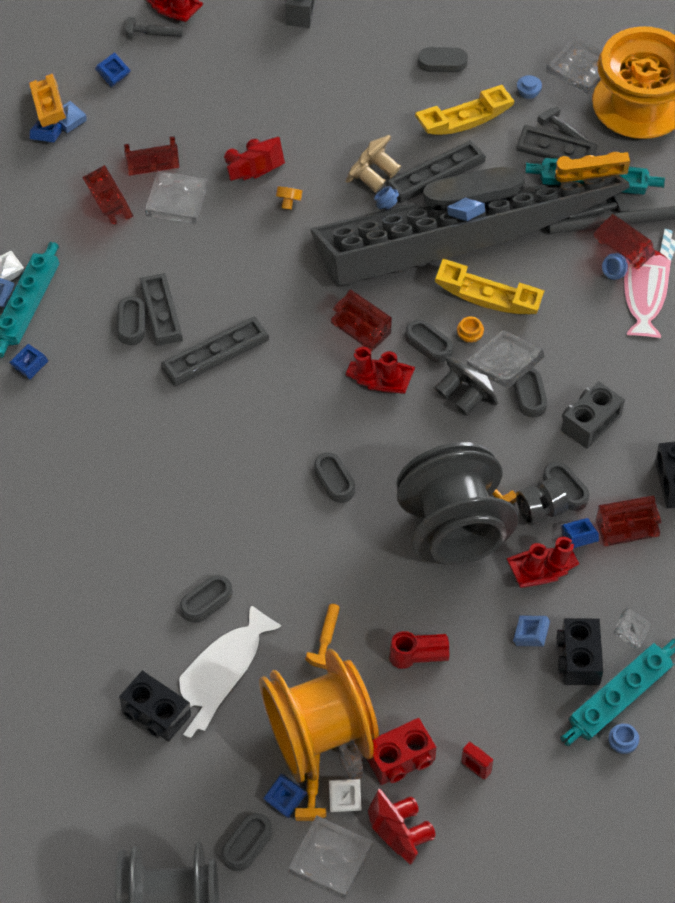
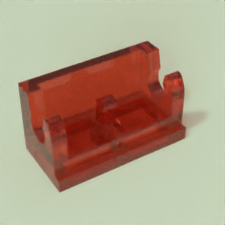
M175 136L169 137L170 145L130 151L129 144H124V154L129 176L179 168Z
M105 165L82 177L104 216L107 215L112 224H117L115 216L120 213L127 220L134 217Z
M614 214L593 234L599 243L606 244L623 255L636 269L642 267L650 257L655 255L652 241Z
M351 289L333 308L337 313L331 318V323L363 346L368 347L371 351L391 334L392 317Z
M653 495L599 505L596 523L605 547L659 537L660 529L658 524L661 523V518Z

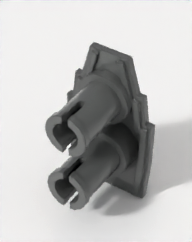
M445 357V361L450 367V372L434 387L441 396L448 399L462 382H467L470 388L454 403L462 413L468 416L469 412L482 398L489 400L494 405L499 404L487 375L481 374L474 368L462 364L457 359Z

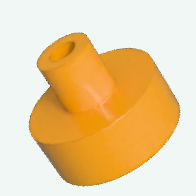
M277 186L276 197L283 198V209L292 210L293 200L301 201L303 190Z

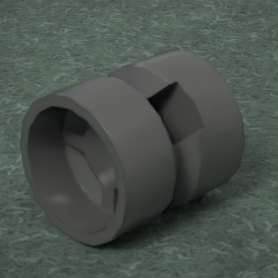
M555 477L540 482L537 488L529 486L516 492L519 511L524 521L530 526L546 520L547 515L554 517L568 511L569 506L566 493L561 483Z

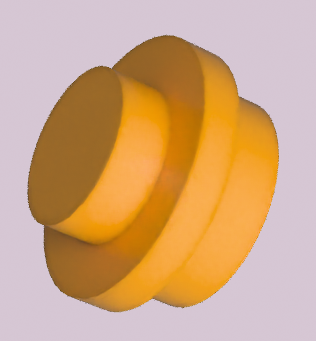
M465 317L457 326V335L465 342H476L484 334V327L476 317Z

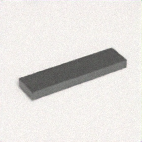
M469 140L387 180L386 187L391 186L392 189H396L399 193L396 199L399 203H402L423 193L424 188L433 181L457 176L484 163L486 156L472 140Z
M254 316L161 362L162 369L176 387L268 341L269 334Z

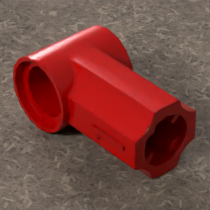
M400 631L393 636L391 641L390 663L399 669H406L412 666L413 663L449 661V639L446 634L415 636L408 631ZM400 648H404V649H407L408 651H407V652H403V651H400L399 649H400Z

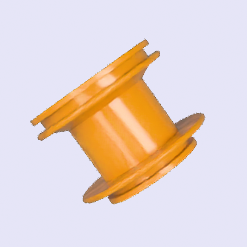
M644 26L632 27L616 33L606 42L599 55L597 67L601 80L596 85L592 96V106L595 114L607 128L626 137L649 139L670 133L675 130V35L660 28Z
M330 648L327 649L325 654L328 671L326 675L288 688L281 674L274 669L270 673V681L265 676L259 679L263 704L273 734L292 776L298 783L304 782L305 775L312 781L316 780L315 755L354 741L360 753L365 758L371 759L374 752L372 739L379 737L378 723L373 705L358 670L350 660L342 662L339 655Z

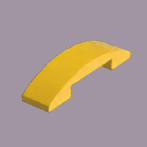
M503 85L481 91L479 99L442 111L438 106L416 112L415 117L429 134H452L488 122L513 106L515 101Z
M442 259L435 282L448 292L473 304L501 312L537 314L545 290L519 283L517 288L467 273L468 266Z

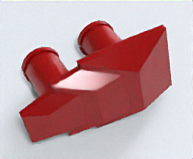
M145 0L159 14L182 22H187L203 6V3L198 0Z
M279 136L263 142L254 138L248 141L246 144L247 150L242 154L234 148L227 150L224 154L225 162L230 164L227 166L231 181L257 179L285 164Z
M359 347L355 350V361L350 362L345 374L347 377L358 381L357 383L367 386L370 390L406 393L415 370L414 366L397 362V355L391 351L384 352L379 360H373L371 350L368 347Z
M559 537L555 542L554 548L547 549L543 544L534 543L530 546L529 551L507 558L506 560L519 587L524 588L556 582L558 578L568 575L569 570L579 565L573 552L574 544H571L572 540L568 537Z
M379 789L368 809L372 829L389 847L411 865L418 854L415 847L434 840L436 836L435 829L429 821H424L407 829L404 819L416 816L419 812L416 800L409 796L392 804L384 792Z

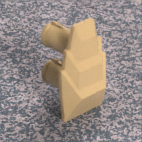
M390 135L369 143L359 160L351 167L345 181L346 183H350L355 178L361 179L376 193L385 184L386 180L369 167L370 165L376 164L389 178L396 175L401 165L385 153V147L391 140Z

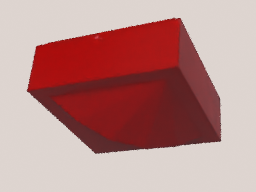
M469 741L463 748L461 763L485 780L492 773L494 759Z

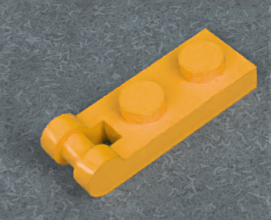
M53 73L46 75V79L37 82V80L29 82L38 119L42 127L56 124L66 118L58 84Z
M611 152L607 155H587L580 159L572 160L567 156H562L557 160L555 178L559 182H567L616 174H628L630 164L629 153Z

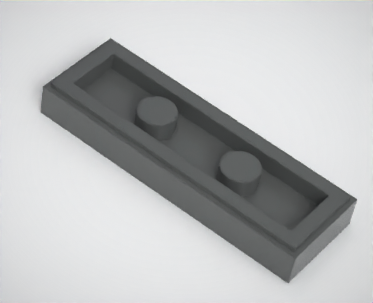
M528 125L523 126L517 144V151L552 159H559L562 156H567L571 160L580 159L587 155L595 156L597 144Z
M166 273L139 278L156 346L183 341Z

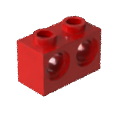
M418 717L380 735L376 739H372L373 757L367 759L382 786L388 782L396 783L402 780L407 773L415 769L424 770L428 768L436 758L437 747ZM416 744L421 746L422 749L414 751L409 746ZM391 757L395 762L384 763L381 759Z

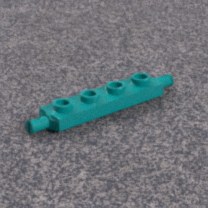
M545 158L542 165L526 163L525 174L540 175L542 184L561 186V182L555 178L558 159ZM629 167L628 174L620 175L629 182V188L622 191L623 193L645 195L648 186L664 188L665 177L650 176L647 168ZM584 180L571 181L584 184Z
M49 242L44 253H33L0 317V358L4 357L8 346L20 343L60 264L57 256H55L59 245L55 242Z
M671 639L663 648L653 643L568 718L572 728L560 737L561 741L564 742L570 737L565 742V745L568 747L580 736L590 741L675 665L670 658L675 653V646L670 649L675 644V639Z

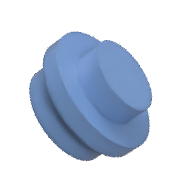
M523 76L517 82L519 94L526 99L535 98L542 89L541 81L535 76Z
M391 186L380 190L374 197L376 207L378 209L385 208V210L393 207L398 201L396 199L399 195L398 191L392 189Z
M612 253L606 256L602 263V271L608 278L612 280L621 279L627 273L628 263L623 255Z
M619 724L611 729L608 741L613 750L618 753L627 754L637 748L639 735L633 726Z

